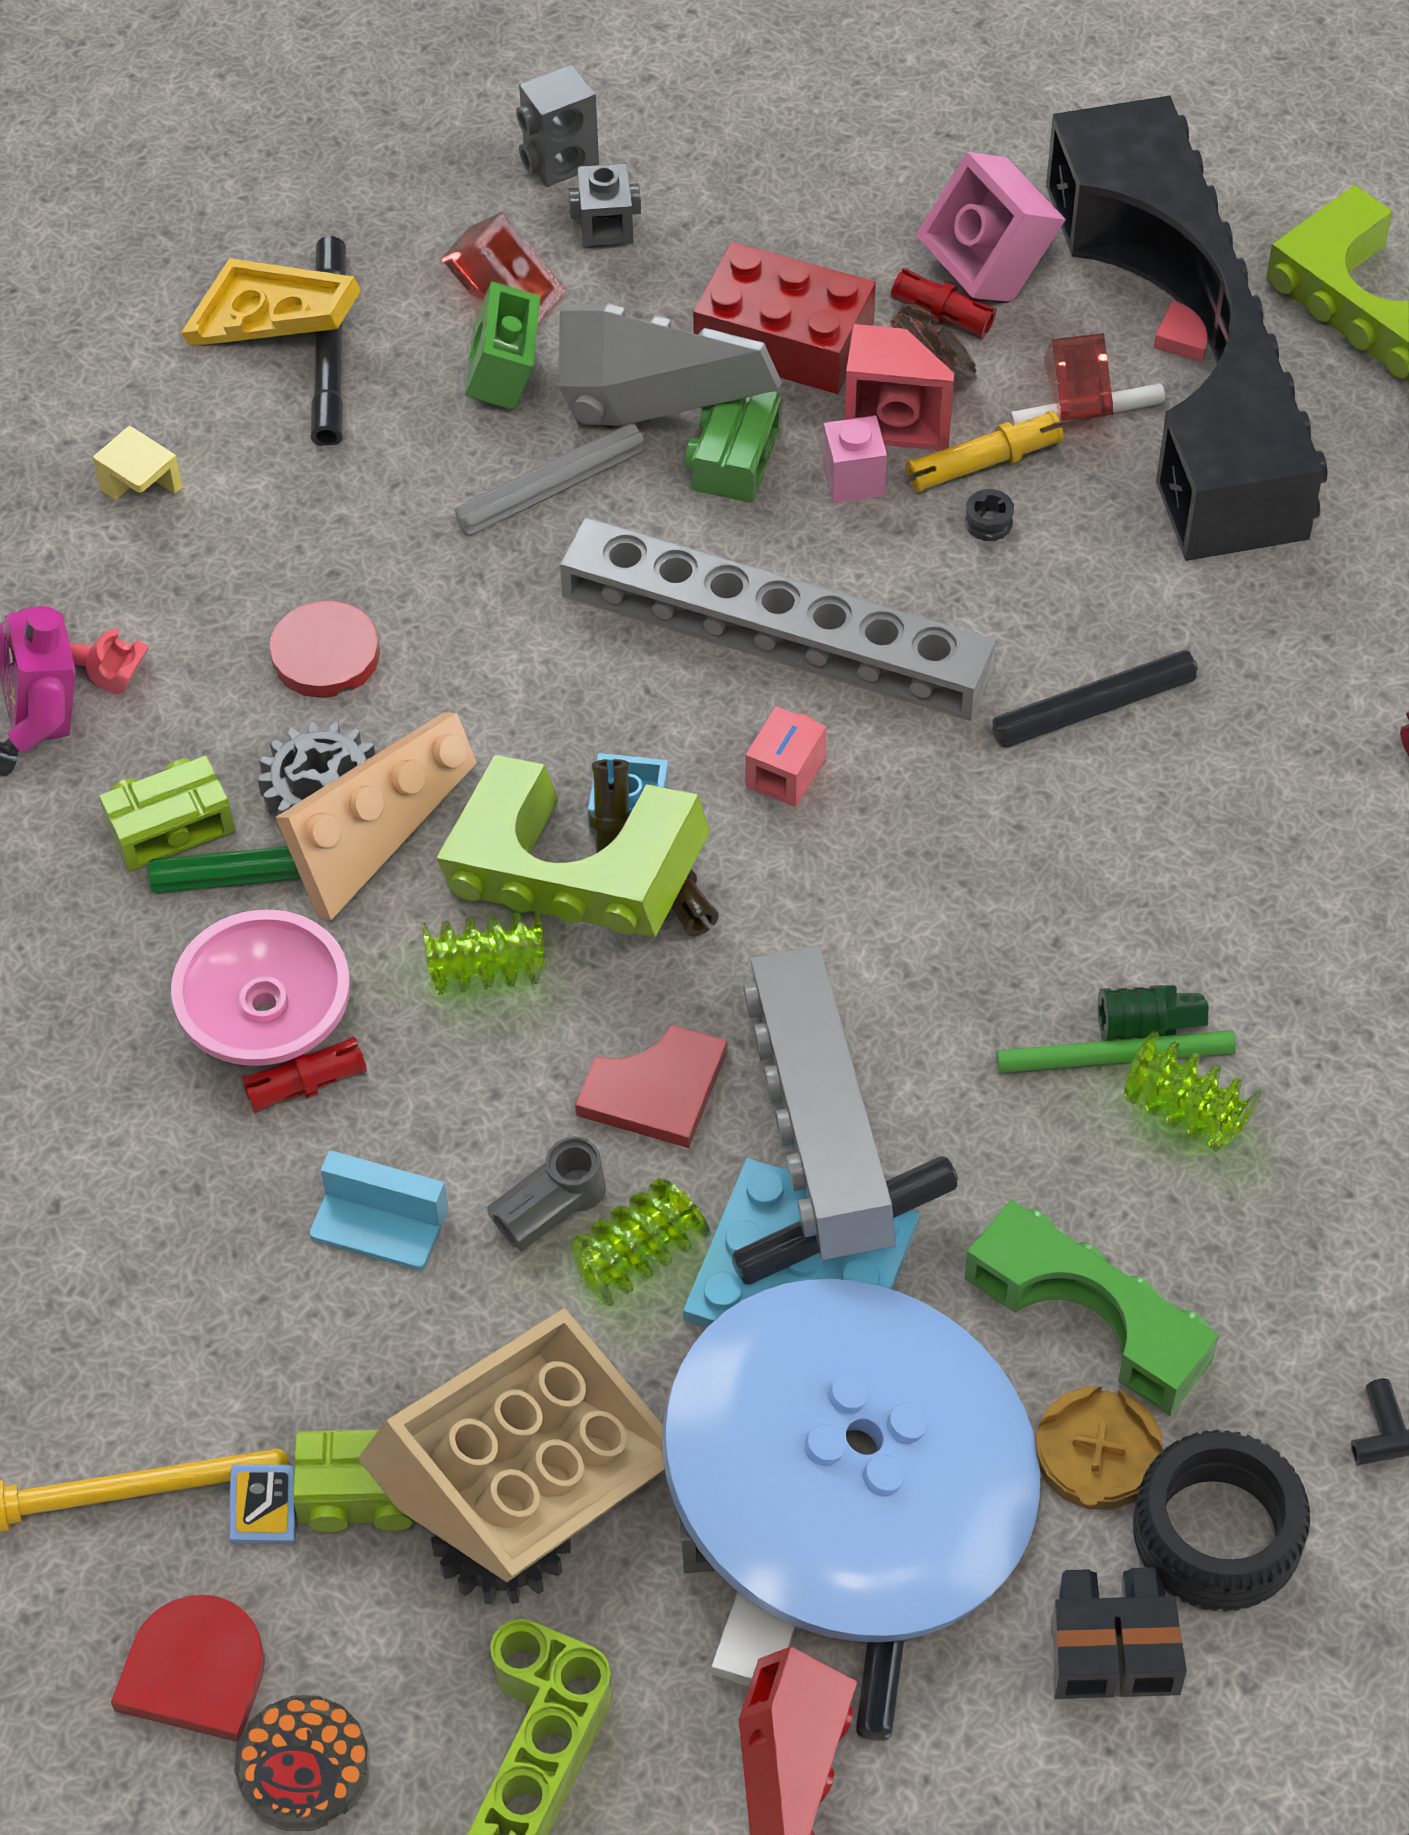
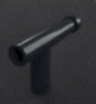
M1381 1378L1371 1381L1366 1385V1391L1381 1435L1351 1440V1451L1356 1465L1409 1456V1429L1406 1430L1390 1380Z

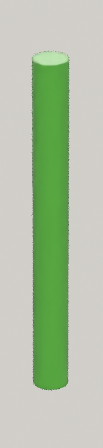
M1233 1030L996 1050L998 1074L1235 1054L1236 1045Z

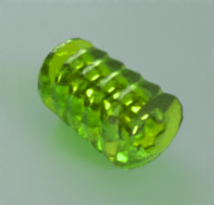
M540 910L535 911L531 928L526 927L519 912L512 913L508 930L505 931L496 915L488 916L484 933L479 932L473 918H465L461 936L456 935L449 920L442 921L438 938L434 939L426 923H422L428 978L438 995L446 994L450 977H454L461 993L469 992L472 977L477 974L485 990L492 989L496 972H501L508 987H515L520 969H524L532 985L539 984L542 969L546 967Z
M1152 1032L1142 1043L1129 1068L1124 1088L1125 1100L1133 1105L1146 1097L1145 1111L1148 1114L1157 1116L1166 1110V1123L1172 1128L1180 1127L1188 1120L1187 1135L1193 1140L1201 1139L1209 1132L1208 1147L1214 1152L1223 1150L1247 1126L1260 1102L1261 1089L1258 1088L1248 1098L1243 1100L1239 1097L1242 1086V1079L1237 1076L1226 1087H1220L1218 1085L1221 1074L1220 1066L1215 1065L1204 1076L1197 1074L1201 1059L1199 1054L1194 1053L1181 1065L1177 1062L1180 1044L1174 1041L1160 1053L1156 1050L1159 1032Z
M657 1178L649 1185L648 1193L637 1192L629 1199V1208L619 1205L610 1212L609 1221L599 1219L591 1225L590 1236L583 1233L576 1235L571 1240L570 1249L576 1268L584 1283L601 1302L611 1307L614 1305L608 1288L613 1284L622 1293L628 1295L634 1290L628 1275L630 1271L633 1270L640 1278L648 1281L653 1277L648 1258L652 1256L662 1266L667 1267L673 1262L667 1247L669 1243H672L681 1252L687 1253L692 1249L686 1231L691 1229L703 1240L711 1235V1231L701 1210L682 1189L666 1179Z

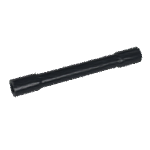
M327 236L317 242L315 271L346 275V244L343 240L334 236ZM342 323L338 329L316 331L315 390L311 403V440L318 446L338 445L342 440L343 401L340 397Z

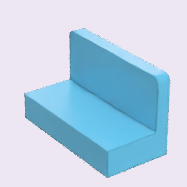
M329 1150L321 1168L326 1195L310 1229L311 1239L318 1243L413 1270H424L449 1211L445 1182Z

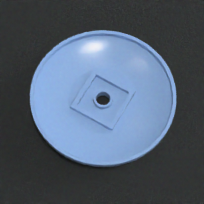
M841 1279L803 1280L763 1290L740 1301L706 1328L682 1362L670 1389L664 1412L662 1432L663 1461L672 1499L685 1529L715 1571L736 1591L776 1618L798 1628L826 1637L859 1642L901 1641L933 1633L965 1618L983 1605L1006 1581L1020 1561L1029 1543L1037 1518L1041 1474L1036 1441L1026 1410L1014 1386L999 1364L977 1340L943 1313L906 1294L875 1284ZM859 1430L867 1433L875 1442L876 1453L864 1455L853 1450L847 1442L846 1432Z

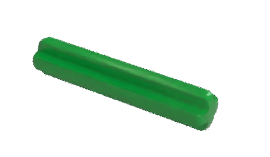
M288 846L152 859L149 861L147 869L149 886L151 891L155 893L301 879Z

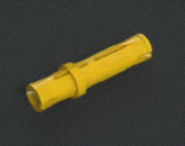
M1048 411L1044 415L1013 426L1011 423L1006 422L996 426L993 433L915 460L906 461L907 477L924 471L929 472L928 474L916 477V480L910 481L914 491L921 493L925 489L1004 461L1008 465L1020 462L1024 454L1054 444H1061L1064 441L1063 428L1059 427L1041 433V430L1050 428L1053 424L1060 422L1054 411Z

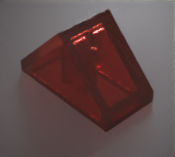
M1104 333L1052 339L1044 355V365L1061 421L1113 415V400Z

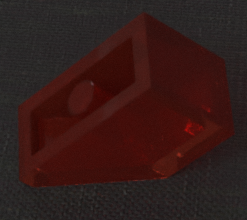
M503 212L468 227L441 258L472 296L484 300L491 281L540 295L538 322L541 321L567 290Z

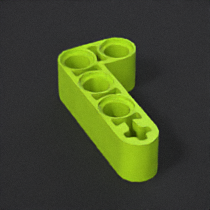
M517 1619L503 1624L495 1632L490 1644L495 1681L501 1691L531 1707L467 1835H500V1833L502 1835H549L606 1718L613 1699L610 1666L602 1652L593 1646L534 1621ZM527 1651L538 1656L534 1664L527 1668H513L505 1663L516 1652ZM577 1677H589L598 1682L597 1687L587 1694H574L565 1688L571 1680ZM549 1735H560L570 1741L566 1749L555 1754L543 1753L536 1748L540 1740ZM522 1794L534 1795L541 1800L539 1806L528 1814H515L506 1808L511 1799Z

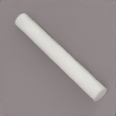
M1158 383L1009 412V423L1013 426L1044 415L1048 411H1054L1060 420L1056 424L1150 407L1164 404L1165 392L1163 385Z

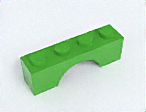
M1010 1199L967 1251L964 1279L1013 1312L1042 1301L1064 1300L1081 1304L1100 1315L1114 1331L1121 1348L1122 1363L1118 1382L1169 1416L1173 1414L1213 1362L1219 1335L1211 1330L1209 1324L1201 1316L1189 1310L1181 1311L1161 1298L1156 1289L1146 1280L1138 1276L1129 1277L1107 1262L1104 1255L1098 1249L1085 1242L1077 1243L1056 1229L1053 1222L1038 1210H1027Z

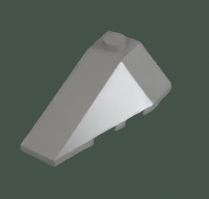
M564 304L560 310L559 388L577 423L583 425H626L628 423H636L776 391L782 384L766 346L762 342L707 328L701 330L698 335L671 328V319L654 315L651 322L627 317L624 307L612 304Z

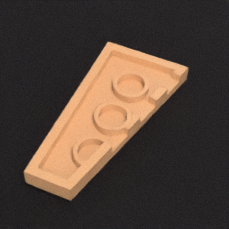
M443 712L276 816L278 825L319 918L332 920L477 763L457 713Z

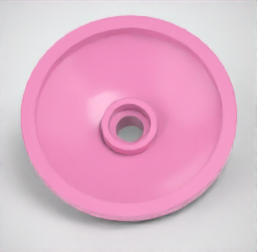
M280 910L242 912L224 918L209 926L186 947L176 964L171 983V998L174 1012L186 1036L202 1051L217 1059L248 1066L281 1063L296 1058L316 1047L338 1025L346 1010L350 995L348 964L340 945L334 937L316 922L301 915ZM263 1004L275 1006L267 1011H256Z

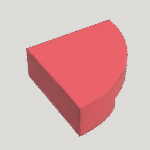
M1173 300L1155 335L1154 348L1203 362L1207 345L1205 325L1193 310Z

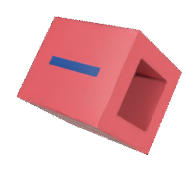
M775 706L745 755L746 787L796 807L826 758V726L817 723L813 718L805 714L792 713Z

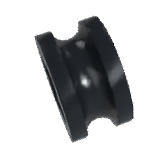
M983 489L975 492L966 503L965 526L968 532L975 538L983 541H996L1004 538L1013 527L1014 503L1007 494L996 489ZM986 511L996 512L993 519L982 517H984Z

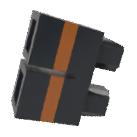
M1131 1568L1130 1570L1123 1571L1121 1579L1123 1597L1099 1598L1097 1572L1083 1569L1066 1570L1062 1573L1059 1599L1055 1600L1051 1621V1634L1054 1646V1699L1114 1697L1118 1678L1121 1697L1181 1695L1187 1669L1175 1596H1165V1590L1157 1568Z

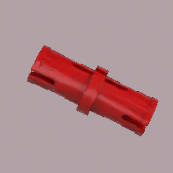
M903 268L902 272H899L890 295L894 300L911 305L929 314L930 320L942 324L945 321L981 339H984L986 333L991 329L997 313L996 308L957 292V286L947 282L941 285L907 268Z
M354 1036L349 1037L348 1040L307 1055L302 1054L280 1065L241 1077L247 1098L251 1100L250 1105L253 1112H260L264 1108L305 1094L306 1099L318 1095L317 1090L321 1087L359 1073H366V1063L361 1049H357L358 1042Z

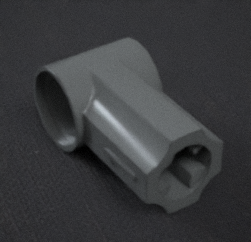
M577 1136L563 1138L549 1149L546 1163L487 1207L489 1217L513 1247L518 1248L522 1252L571 1213L587 1211L598 1205L606 1191L598 1149L595 1144L586 1138ZM573 1170L588 1171L580 1179L569 1180L563 1178Z

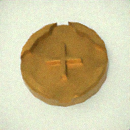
M1085 1386L1061 1395L1045 1410L1035 1437L1040 1472L1045 1482L1064 1500L1086 1509L1113 1510L1137 1500L1139 1488L1146 1470L1163 1450L1162 1433L1152 1412L1134 1396L1119 1390L1118 1394L1111 1391H1101L1102 1387Z

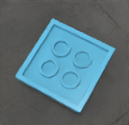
M746 1158L684 1307L683 1321L707 1328L720 1315L740 1301L763 1290L803 1280H854L893 1290L917 1229L920 1212L910 1210L893 1218L896 1246L826 1260L821 1259L819 1252L751 1285L744 1284L735 1272L732 1263L734 1251L800 1221L797 1200L806 1199L804 1189L792 1190L788 1170Z

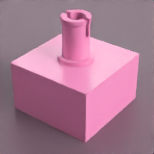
M966 152L916 236L972 298L1011 302L1016 298L1039 260L1050 247V243L1054 241L1055 235L1066 219L1007 157Z

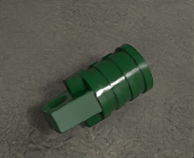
M1152 985L1149 988L1133 987V989L1117 988L1116 990L1101 988L1098 993L1097 1003L1101 1038L1103 1041H1110L1114 1039L1176 1035V1029L1207 1026L1209 1004L1201 993H1177L1175 985Z

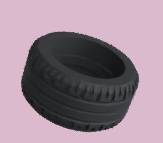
M1207 1430L1203 1431L1202 1434L1198 1432L1193 1433L1190 1436L1183 1437L1181 1441L1177 1440L1166 1447L1152 1461L1143 1476L1133 1516L1134 1540L1139 1556L1145 1567H1155L1158 1569L1164 1590L1168 1591L1172 1596L1180 1597V1601L1187 1602L1191 1606L1199 1605L1202 1606L1201 1609H1211L1212 1611L1222 1609L1223 1612L1230 1610L1238 1611L1242 1607L1247 1609L1256 1606L1279 1592L1288 1583L1298 1567L1310 1528V1506L1307 1493H1305V1487L1299 1475L1295 1473L1294 1467L1289 1464L1285 1457L1281 1458L1280 1452L1272 1449L1269 1444L1264 1445L1258 1438L1254 1439L1250 1435L1245 1437L1240 1435V1432L1232 1433L1229 1430L1224 1432L1219 1430L1209 1432ZM1202 1482L1228 1483L1247 1491L1264 1506L1274 1525L1275 1540L1264 1550L1249 1557L1240 1559L1211 1557L1197 1551L1178 1535L1170 1522L1166 1505L1175 1494L1191 1485Z

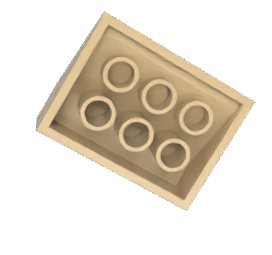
M565 1307L386 1420L358 1458L398 1510L506 1582L665 1472L662 1423Z

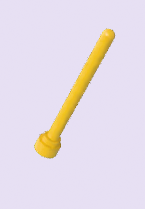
M270 1449L19 1490L18 1484L5 1486L4 1480H0V1533L10 1531V1524L22 1523V1516L227 1483L230 1482L231 1467L233 1465H289V1457L281 1449Z

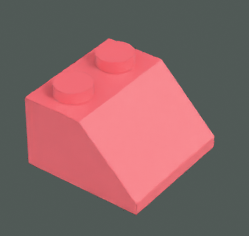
M854 324L846 369L845 420L876 416L884 445L939 451L949 448L954 373L907 329Z

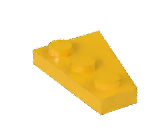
M229 258L183 328L181 334L188 345L199 346L338 329L359 296L361 289L353 276Z

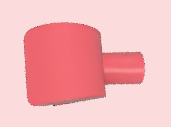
M113 629L103 633L95 640L93 645L70 643L74 664L86 666L89 679L96 686L114 694H121L125 691L149 649V645L139 640L132 644L120 640L118 637L120 629Z

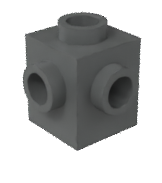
M627 163L577 167L578 188H568L571 219L581 218L583 246L633 243L632 215L641 214L639 183L629 184Z

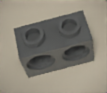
M571 64L519 84L521 106L516 108V116L523 132V144L519 145V154L525 169L529 173L536 172L545 186L549 187L577 176V167L599 165L596 94L575 66Z

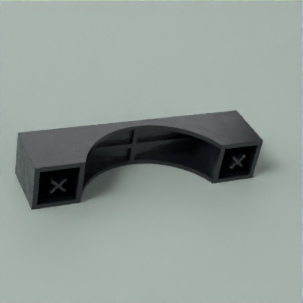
M1170 95L1055 113L1052 117L1046 188L1053 207L1066 219L1061 228L1071 255L1073 257L1111 264L1132 272L1152 282L1177 302L1189 307L1203 321L1207 331V340L1213 350L1217 363L1211 375L1184 401L1167 410L1165 415L1156 483L1185 561L1310 540L1313 520L1320 515L1319 491L1321 483L1327 481V462L1321 450L1316 451L1312 443L1308 414L1306 411H1299L1295 401V386L1290 372H1283L1279 362V347L1276 336L1273 333H1267L1264 326L1261 300L1258 295L1252 296L1248 286L1246 263L1243 258H1237L1235 255L1230 224L1227 221L1222 222L1218 213L1216 190L1213 185L1207 186L1204 179L1202 156L1199 150H1193L1190 145L1186 117L1178 115Z

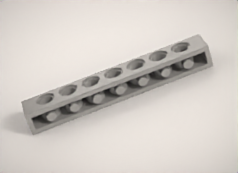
M585 517L560 563L562 597L968 721H972L993 673L996 639L982 636L976 631L962 630L929 620L919 614H909L878 605L869 599H858L828 590L818 584L805 583L781 576L765 568H754L724 559L714 553H704L677 545L664 538L650 537L624 529L614 523H604Z

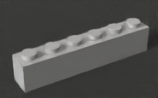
M820 945L750 958L753 982L743 984L744 996L749 1018L760 1017L762 1022L753 1025L760 1060L771 1058L772 1066L764 1067L770 1102L782 1101L783 1109L775 1110L781 1146L793 1145L794 1153L786 1155L791 1187L793 1191L804 1189L806 1199L797 1200L804 1237L816 1235L822 1260L896 1246L891 1199Z

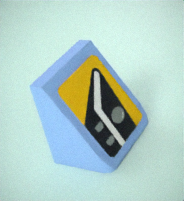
M233 1465L231 1467L229 1533L231 1544H295L297 1514L293 1500L294 1466Z

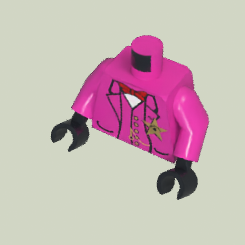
M48 606L23 608L18 612L6 615L4 622L0 623V680L11 729L8 731L9 738L5 742L0 741V776H7L13 771L19 751L27 753L44 739L70 736L75 664L63 614Z

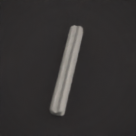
M628 423L459 505L455 509L456 520L466 535H473L644 450L643 435L635 424Z

